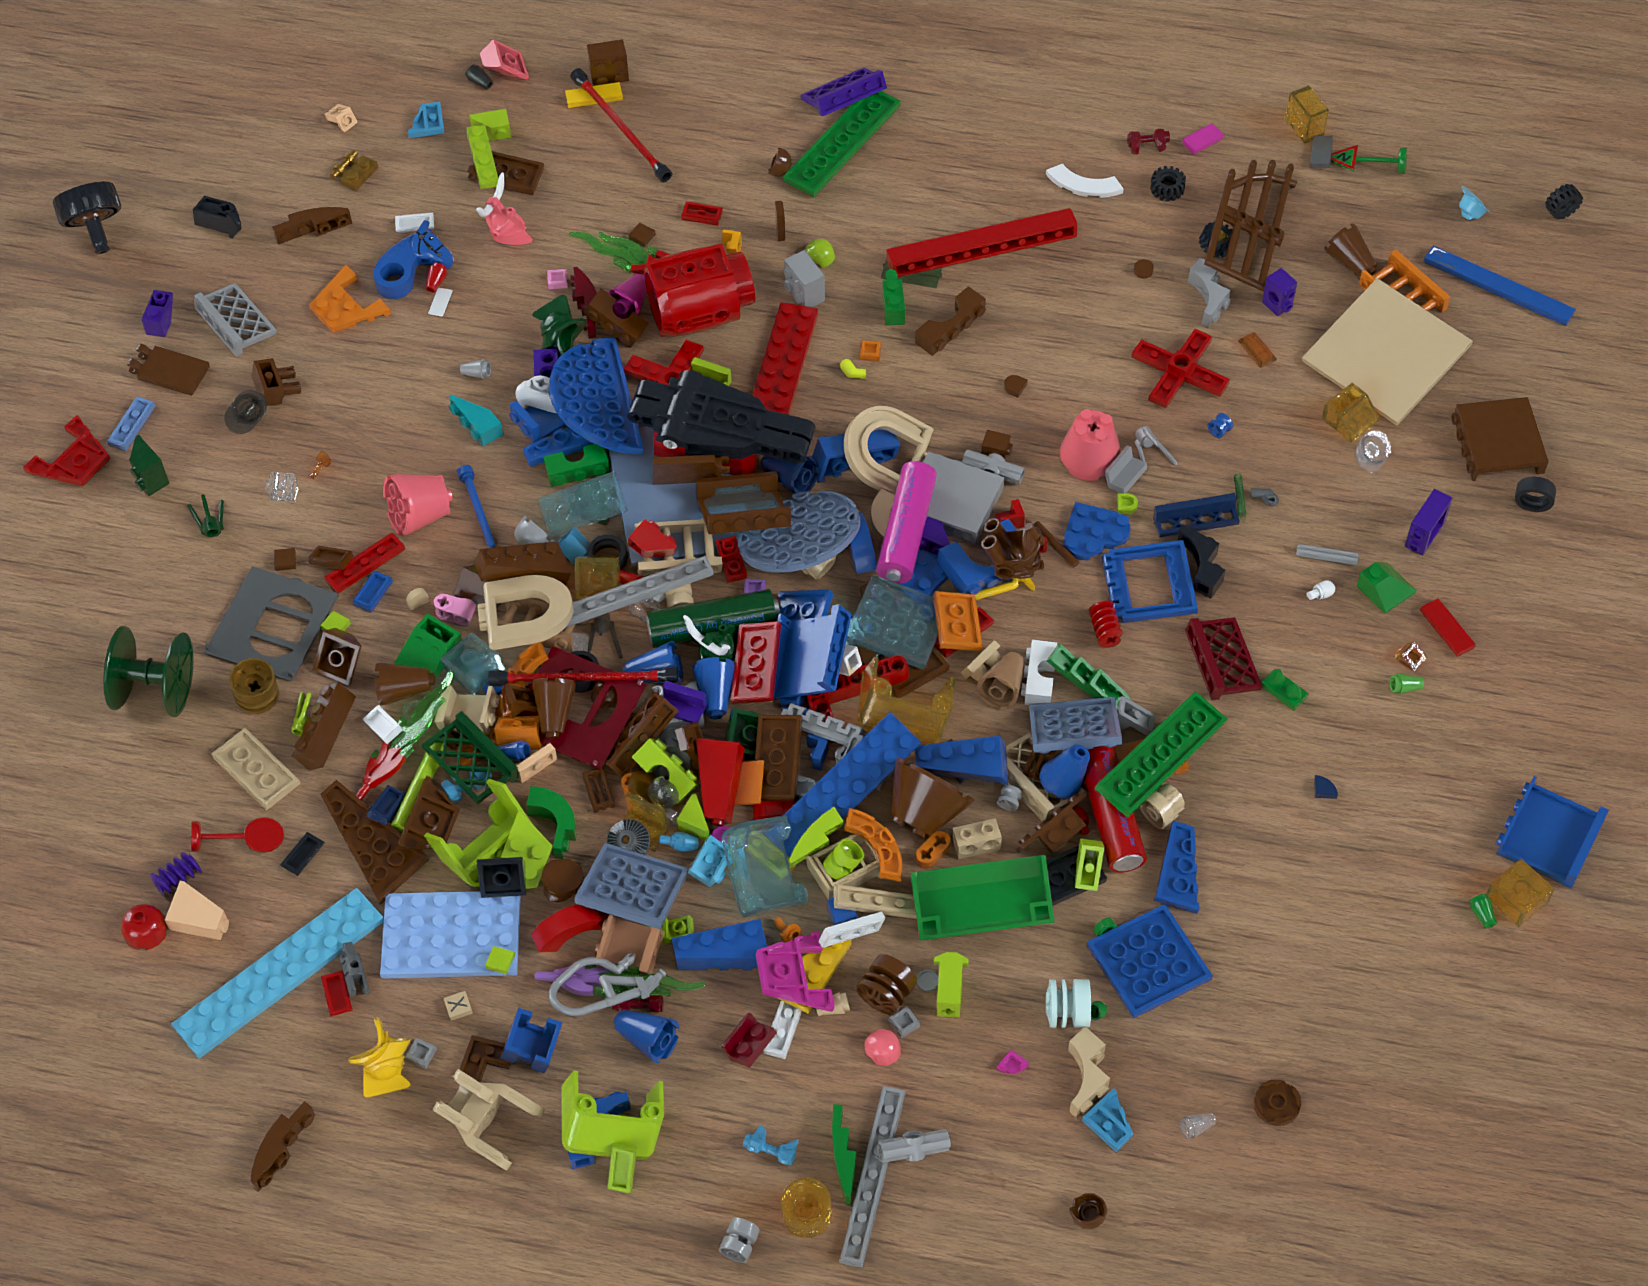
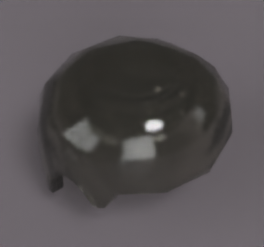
M664 776L656 777L649 784L647 790L648 797L657 808L669 809L679 802V793L676 786L670 781L665 780Z

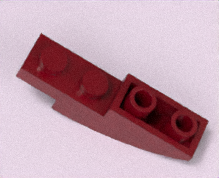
M573 267L574 275H570L571 286L575 287V290H572L573 302L577 301L578 309H582V316H586L584 320L587 322L584 331H588L589 339L597 338L595 323L597 322L590 320L583 313L597 292L585 273L578 267Z

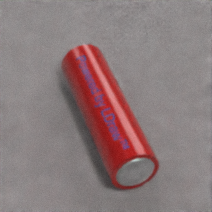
M1097 746L1087 749L1090 759L1084 776V782L1100 838L1104 845L1108 866L1111 871L1118 873L1138 869L1145 864L1147 856L1134 813L1127 818L1094 789L1119 764L1115 747Z

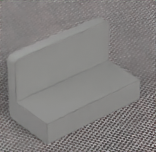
M1127 445L1105 471L1108 488L1119 493H1127L1145 472L1147 463L1134 458L1132 448Z

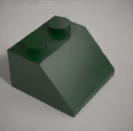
M137 435L129 459L132 466L130 471L136 479L134 482L141 492L144 490L148 496H151L170 483L162 460L141 436Z

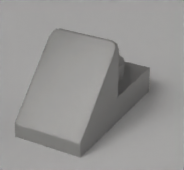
M1124 696L1120 697L1118 708L1120 731L1131 726L1146 736L1153 732L1155 714Z

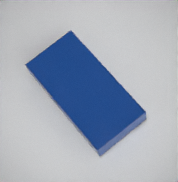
M374 570L352 601L353 605L372 613L392 584V577Z

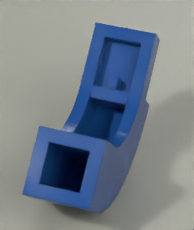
M859 512L861 521L859 531L849 544L853 569L857 574L874 571L877 567L870 532L862 512Z

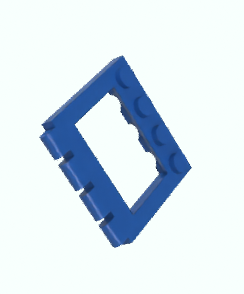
M1183 540L1110 549L1109 553L1102 555L1106 583L1109 587V598L1114 603L1115 615L1118 616V620H1122V623L1198 613ZM1164 556L1174 603L1132 608L1123 561Z

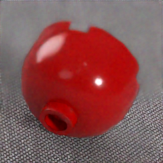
M148 904L136 905L124 914L121 921V933L127 945L133 949H152L158 946L166 937L168 926L165 917L155 906Z

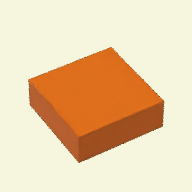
M862 340L860 360L880 361L881 342Z

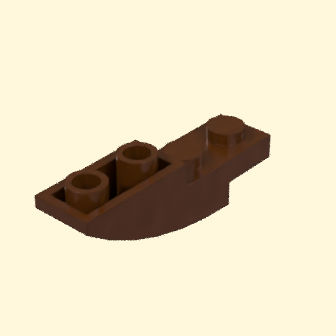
M320 207L289 214V221L272 228L279 245L311 232H315L316 236L326 234L352 224V219L348 208Z
M305 1101L289 1119L281 1114L265 1135L256 1154L250 1180L257 1192L262 1187L269 1185L273 1175L279 1169L286 1166L290 1157L287 1147L294 1144L298 1134L313 1122L315 1117L312 1106Z

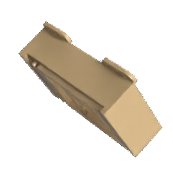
M852 834L847 839L853 840L858 845L864 842L876 861L866 866L862 860L860 863L863 868L836 882L832 881L822 863L839 842L811 856H806L807 868L828 900L834 896L833 888L836 884L857 887L875 877L884 879L879 878L880 864L876 852L866 840L856 834Z

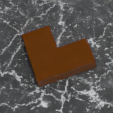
M472 1035L459 1070L478 1082L482 1081L487 1064L509 1070L511 1062L500 1059L505 1043Z

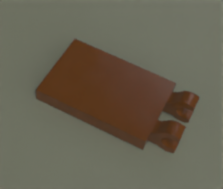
M492 151L498 178L502 172L504 173V189L533 196L544 170V163ZM470 165L467 171L469 172L468 179L475 181L478 179L474 165Z
M139 344L136 348V351L140 352L138 357L146 359L144 365L133 358H130L127 366H130L129 372L137 374L139 380L193 396L210 367L208 361L158 346L151 350L144 344Z
M715 455L653 457V485L696 483V479L721 477V474L730 472V466L722 465L729 463V457L715 458Z

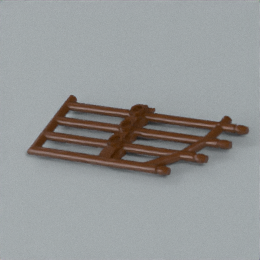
M1252 160L1246 176L1234 180L1236 175L1235 169H1230L1228 172L1204 265L1264 292L1275 245L1280 247L1284 238V231L1281 230L1280 223L1289 187L1295 188L1297 181L1292 179L1294 165L1291 163L1286 167L1283 177L1274 174L1275 160H1270L1267 172L1262 174H1255L1257 161ZM1254 181H1264L1254 218L1245 212L1252 183ZM1275 182L1282 184L1273 223L1269 225L1262 219L1271 183ZM1244 185L1238 210L1228 206L1231 190ZM1224 221L1231 224L1233 229L1224 264H1220L1214 261L1213 258ZM1240 229L1250 234L1241 273L1231 269ZM1259 237L1267 242L1259 279L1256 280L1249 277L1248 274L1257 238Z

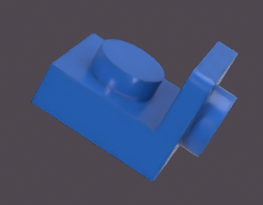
M808 733L806 737L807 747L811 748L810 759L812 760L813 769L821 771L829 751V741L826 738Z

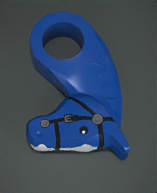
M424 220L416 233L393 245L378 260L373 271L374 282L378 293L386 299H399L412 291L415 272L419 264L432 265L433 263H440L447 270L453 266L454 258L452 253L436 235L431 233L429 221ZM392 275L402 276V278H400L397 281L385 280L386 278Z

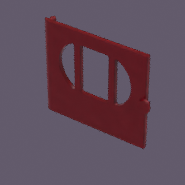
M552 646L547 655L549 659L543 662L538 673L543 674L563 673L569 670H573V674L574 672L615 673L613 670ZM634 679L603 680L605 683L583 723L579 724L567 719L564 733L559 735V738L554 739L546 738V734H542L540 728L539 738L541 745L545 747L551 743L556 752L601 770L647 684H644L642 680L637 681ZM533 682L529 683L526 688L533 689ZM614 687L617 692L615 711L602 724L589 727L610 688ZM524 710L523 713L515 717L538 716V713Z

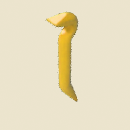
M1013 578L1012 582L979 591L975 598L980 600L1014 590L1019 586L1018 582H1024L1032 591L1035 590V586L1031 578Z

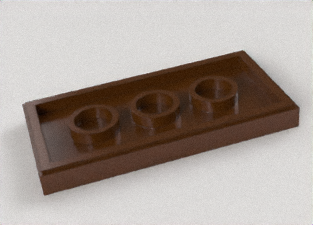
M759 714L755 761H764L761 801H796L803 719L801 715Z

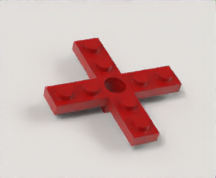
M1194 329L1180 351L1177 350L1175 354L1145 340H1140L1132 352V358L1165 372L1150 393L1148 401L1167 408L1184 381L1221 397L1229 385L1230 379L1196 364L1211 343V335Z
M686 339L669 367L632 355L624 367V373L640 380H650L668 385L671 377L678 378L682 371L692 370L691 362L694 357L700 358L704 351V346Z

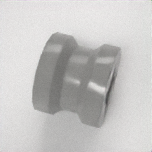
M1004 785L1001 789L1002 795L997 800V805L1003 810L1014 812L1019 807L1018 800L1022 798L1023 792L1015 786Z

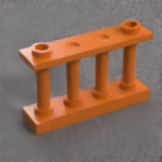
M1396 249L1390 253L1388 264L1385 268L1374 275H1370L1365 269L1361 272L1359 285L1364 290L1376 278L1380 280L1391 272H1395L1401 278L1390 284L1391 288L1397 290L1407 283L1414 290L1405 295V297L1412 301L1419 295L1423 296L1428 301L1420 306L1423 309L1429 311L1434 307L1442 313L1448 308L1451 296Z

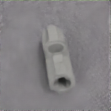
M966 450L962 460L964 464L978 467L990 473H996L1004 477L1005 481L1018 485L1021 484L1025 473V467L1006 462L1001 455L995 453L987 456Z
M946 1129L926 1133L909 1131L903 1133L902 1137L878 1141L877 1153L882 1163L901 1159L919 1161L924 1159L925 1155L949 1151L951 1141Z

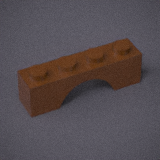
M968 286L955 297V311L957 314L947 321L937 322L928 320L916 330L915 344L932 356L938 351H942L947 343L956 339L961 331L969 328L975 319L985 313L986 298Z

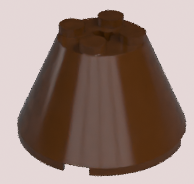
M897 757L895 760L891 815L894 816L893 822L905 827L907 824L913 827L912 832L922 838L925 835H932L974 803L975 800L971 796L966 794L965 797H962L963 793L958 788L915 764H908L907 766L906 760Z

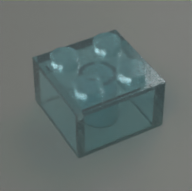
M473 632L440 659L448 675L472 695L476 694L488 683L489 669H505L498 653L490 649L489 645Z

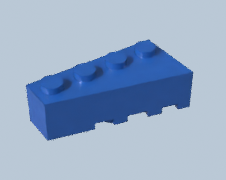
M878 429L872 431L868 437V451L878 464L896 458L900 443L895 434L887 430ZM845 434L825 436L817 439L812 458L817 460L819 466L815 470L818 473V483L825 481V477L831 475L834 478L842 476L841 472L851 469L844 453Z
M1000 735L920 745L915 749V765L935 776L955 777L963 780H981V782H997L1008 785L1006 743Z
M761 919L672 938L673 952L678 970H708V968H720V970L742 968V970H752V968H758L755 955L757 950L767 947Z

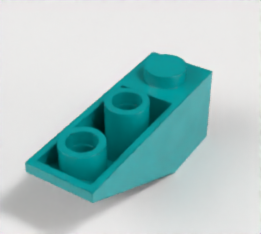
M449 395V409L454 416L457 415L461 425L470 430L474 441H479L482 446H485L503 436L501 422L491 410L454 395Z

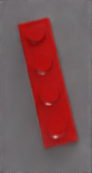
M392 532L352 558L343 570L335 569L324 577L325 581L339 594L403 552L405 546Z

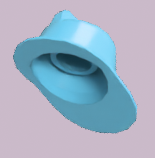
M1464 186L1461 187L1464 195L1459 203V207L1464 218L1467 220L1472 218L1479 219L1487 211L1490 213L1474 193Z

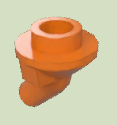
M780 917L773 921L780 931V939L784 943L793 941L795 937L801 936V929L797 924L786 926Z

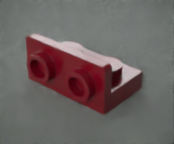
M747 1013L721 1047L730 1061L750 1068L777 1032L773 1027L757 1022L753 1014Z

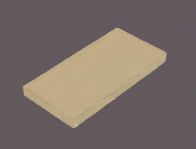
M243 728L211 753L212 758L266 811L301 784L300 780L246 728Z

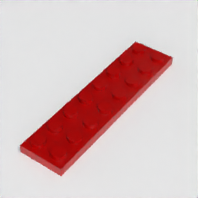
M780 302L752 395L759 398L767 410L789 415L819 314L818 308Z

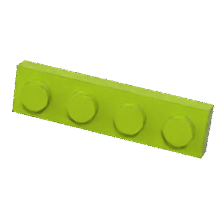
M486 126L466 127L480 189L497 187L498 175Z

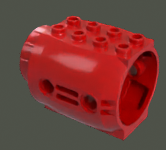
M722 243L682 251L646 262V268L644 269L646 291L650 309L661 337L695 334L740 320V307L755 303L756 296L753 278L744 253L736 252L726 255Z

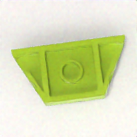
M518 811L501 858L523 857L525 860L526 889H536L541 881L542 871L548 862L553 845Z

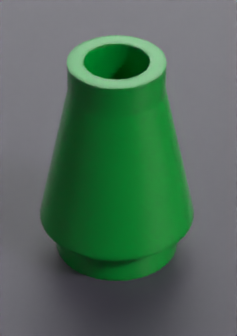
M1486 893L1469 900L1471 910L1484 925L1485 929L1498 924L1491 898L1487 897Z

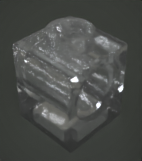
M271 472L269 480H266L265 491L269 493L271 501L295 502L299 486L295 473Z

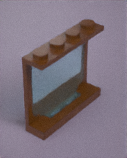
M777 471L696 479V499L709 535L791 526V507H785L778 491Z

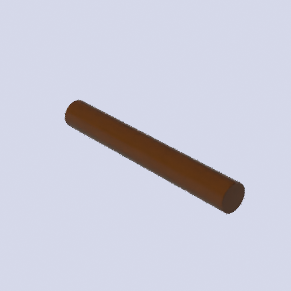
M1039 521L1034 523V527L1039 528L1042 535L1047 537L1050 545L1072 567H1076L1079 564V561Z

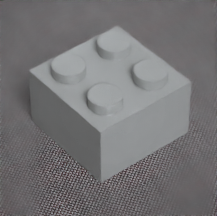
M805 250L784 259V287L788 292L792 293L795 302L798 305L814 307L824 302L825 276Z

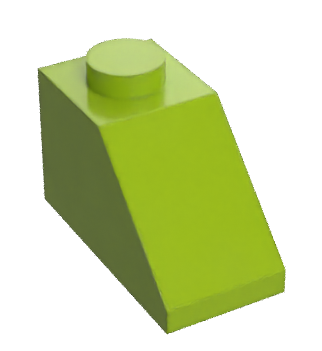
M506 109L469 114L471 127L485 125L488 139L494 141L511 138Z
M1080 838L1075 888L1098 890L1104 853L1102 841Z

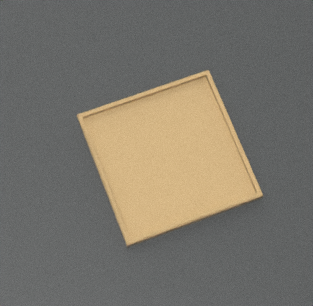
M1376 278L1302 357V362L1398 426L1469 349L1473 341Z

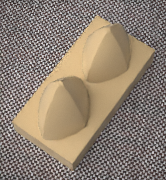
M995 640L991 642L961 674L966 679L971 676L976 681H979L988 671L983 663L993 667L1001 659L997 651L1000 645Z

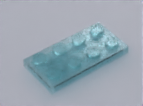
M614 471L538 498L549 537L551 538L565 534L574 527L579 529L628 511L617 474Z

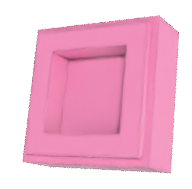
M566 269L547 270L548 289L568 288Z

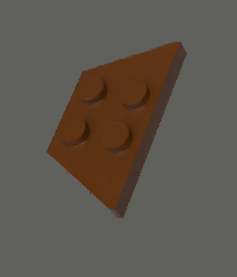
M426 775L396 849H433L424 837L426 833L441 837L446 843L448 841L460 808L448 799L442 789L439 791L434 786L430 776Z

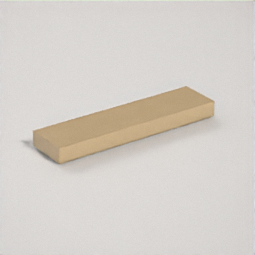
M838 884L833 888L834 908L868 913L882 911L884 915L916 919L914 899L911 894Z

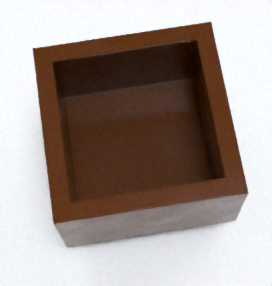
M623 39L587 45L589 70L593 86L629 81L627 54Z

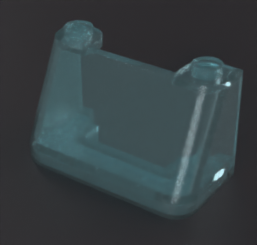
M787 815L741 822L723 832L722 845L738 909L744 918L808 902L806 888L800 882H793L783 843L791 833V826Z

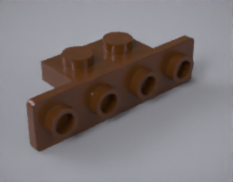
M1083 792L1081 795L1078 793L1074 794L1067 800L1069 803L1067 807L1063 809L1060 806L1051 814L1053 818L1049 822L1043 820L1034 828L1037 832L1032 836L1026 834L1018 841L1020 846L1016 849L1018 853L1038 838L1050 853L1053 854L1077 834L1086 824L1072 808L1080 803L1088 794L1086 792Z

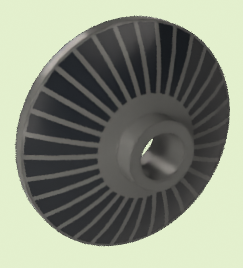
M624 819L617 822L610 829L607 844L646 855L650 847V834L641 822L634 819ZM629 836V843L624 844V837Z

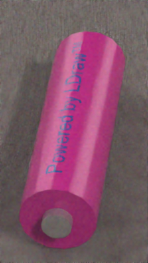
M911 461L905 463L901 469L876 567L878 575L889 582L905 583L910 581L913 575L937 478L935 469L924 462Z

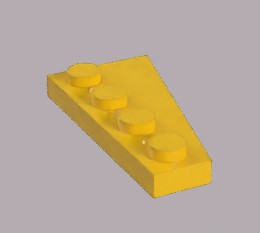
M852 940L823 947L821 953H807L802 958L808 989L825 988L852 945ZM777 998L808 1014L812 1009L810 1006Z

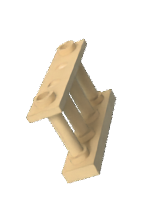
M703 518L700 520L655 522L660 527L659 531L664 535L669 534L671 536V533L683 532L685 558L675 560L673 556L664 557L663 561L644 558L642 562H638V576L647 577L697 559L693 556L691 532L704 531L706 557L713 569V573H720L722 571V557L714 556L712 534H708ZM641 522L635 523V529L641 524Z

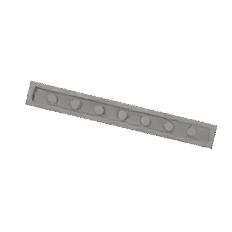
M703 556L573 602V615L566 627L714 575L713 569L707 557Z
M887 1086L882 1087L839 1259L841 1264L863 1268L889 1162L882 1163L879 1160L877 1144L878 1141L895 1138L906 1094L905 1090Z

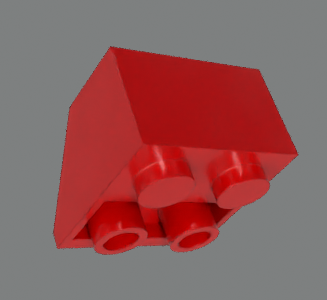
M644 519L628 537V546L643 558L674 556L677 545H675L676 540L669 534L664 535L659 531L660 527L652 520L648 522Z

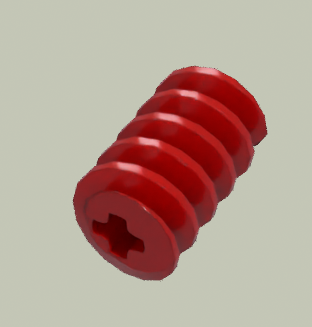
M1109 600L1095 603L1089 608V616L1093 629L1096 632L1098 644L1103 648L1118 645L1121 642L1120 637L1123 635V631L1120 629L1121 625L1118 622V616L1115 615L1116 610L1113 608L1114 603Z

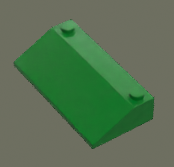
M1045 855L910 873L920 941L1055 923Z

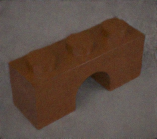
M601 288L583 313L590 320L601 325L606 332L617 337L621 343L631 348L649 323L634 312L626 319L617 317L613 312V305L617 299Z

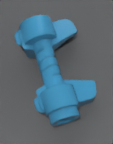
M469 771L470 778H468V780H471L472 771ZM474 772V780H486L487 772ZM448 780L441 783L442 789L450 801L456 804L462 800L461 792H463V789L458 784L455 785ZM473 785L475 788L479 790L485 787L482 785Z
M762 1125L758 1126L754 1134L747 1133L743 1141V1147L747 1148V1150L755 1153L762 1151L778 1157V1161L783 1164L792 1165L796 1156L798 1139L791 1140L779 1148L765 1142L767 1131Z

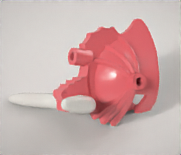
M502 172L498 178L494 196L487 200V206L484 210L478 207L476 211L480 217H486L489 231L496 242L508 245L531 243L533 239L525 231L526 226L522 217L516 213L513 207L505 209L500 202L504 190V173Z

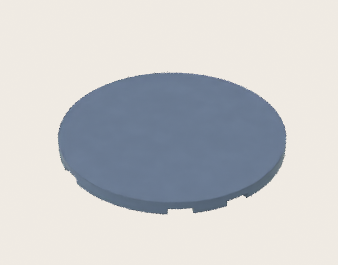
M809 491L792 494V498L783 500L785 507H791L790 527L742 531L738 536V547L745 562L762 571L792 572L810 568L836 556L853 541L860 528V515L855 503L851 499L836 492L819 491V493L809 494ZM771 502L761 509L776 508L775 503Z

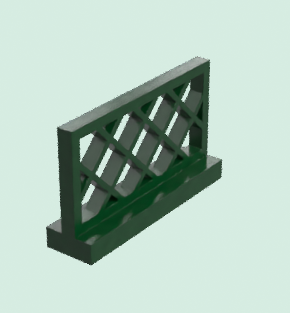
M463 711L455 715V720L421 744L422 748L477 805L493 793L486 783L490 778V772L500 773L503 778L498 782L505 784L509 781L513 783L519 778L518 767ZM455 728L460 733V739L448 738V733ZM434 743H444L443 751H433L430 746ZM447 743L459 744L458 752L446 751ZM462 744L472 745L474 753L461 752ZM445 757H458L457 765H447ZM461 757L473 758L472 766H460ZM476 758L486 759L488 767L475 766ZM459 771H472L471 780L461 779ZM474 772H487L486 780H474ZM473 785L485 786V791L477 796L472 791Z

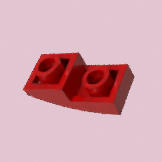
M736 536L716 540L718 555L722 557V569L727 583L746 579L747 572L741 558Z

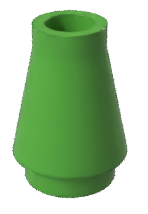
M1397 673L1390 678V689L1398 695L1420 690L1424 687L1422 677Z

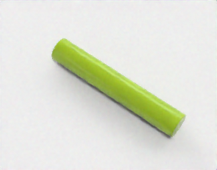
M434 743L430 748L433 751H443L444 743ZM427 752L391 824L399 833H402L426 775L433 779L439 767Z

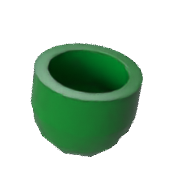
M1102 1001L1091 1003L1092 1020L1096 1021L1106 1016L1107 1006Z

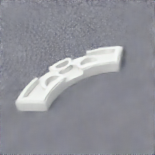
M1064 164L1046 170V175L1053 183L1060 188L1064 187L1073 191V194L1088 197V195L1104 198L1122 194L1124 190L1115 176L1104 179L1085 178L1071 172Z

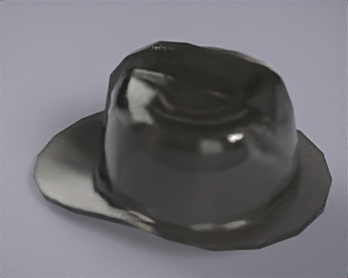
M246 390L240 393L225 412L224 421L229 430L236 434L250 432L262 419L267 410L265 397L256 390Z

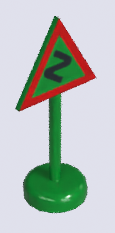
M1358 145L1331 154L1332 162L1353 172L1357 161L1397 163L1398 173H1406L1407 147L1399 149L1398 158L1357 157Z

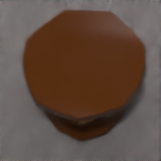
M555 859L547 863L542 871L541 881L544 884V894L548 901L559 903L571 898L574 894L576 895L583 883L582 867L571 859Z

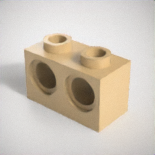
M996 818L953 828L952 842L958 859L1001 850L1002 836Z

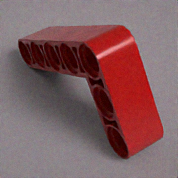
M895 655L860 666L850 676L839 674L837 687L840 686V688L836 689V691L820 693L815 696L814 694L807 695L811 710L818 713L825 710V712L821 713L825 715V723L828 716L834 718L830 704L906 681L910 675L907 660L901 655Z

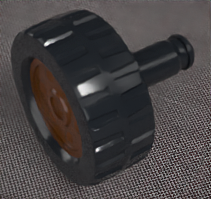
M100 181L83 184L68 189L53 199L54 210L61 226L67 228L86 226L92 245L95 248V253L104 254L110 250L101 221L114 216L121 210L120 199L113 183Z

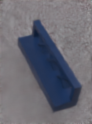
M1235 493L1155 506L1153 520L1159 538L1178 535L1179 529L1183 525L1181 521L1185 519L1193 522L1191 526L1187 527L1194 528L1196 531L1239 525L1240 520L1235 508L1237 502ZM1231 512L1233 519L1226 520L1220 516L1222 513ZM1203 516H1209L1213 520L1212 522L1205 523L1200 519ZM1168 522L1173 525L1171 529L1162 530L1161 523Z

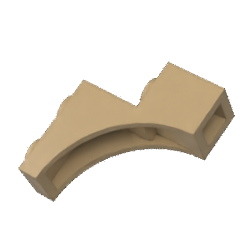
M1086 1026L1069 1041L1068 1051L1078 1063L1082 1075L1081 1089L1071 1102L1069 1111L1076 1118L1081 1113L1086 1114L1092 1108L1093 1102L1097 1098L1102 1099L1108 1093L1110 1078L1096 1066L1105 1057L1106 1044Z

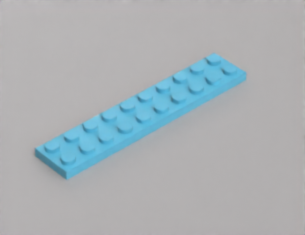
M358 888L354 889L171 1023L172 1027L200 1059L342 954L343 943L352 942L354 945L384 922V917Z

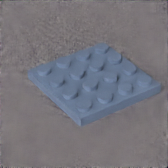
M1115 697L1029 705L1034 752L1065 751L1073 745H1082L1086 749H1092L1097 746L1114 747L1122 744Z
M604 843L577 892L574 903L661 929L688 875L689 868Z

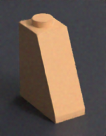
M179 882L165 918L169 930L221 940L223 933H226L229 927V920L224 910L186 882Z

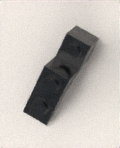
M1182 525L1179 529L1177 541H1184L1185 548L1193 555L1198 567L1193 588L1195 591L1211 599L1223 583L1226 571L1220 565L1212 563L1218 554L1219 543L1213 538L1197 532L1194 528Z

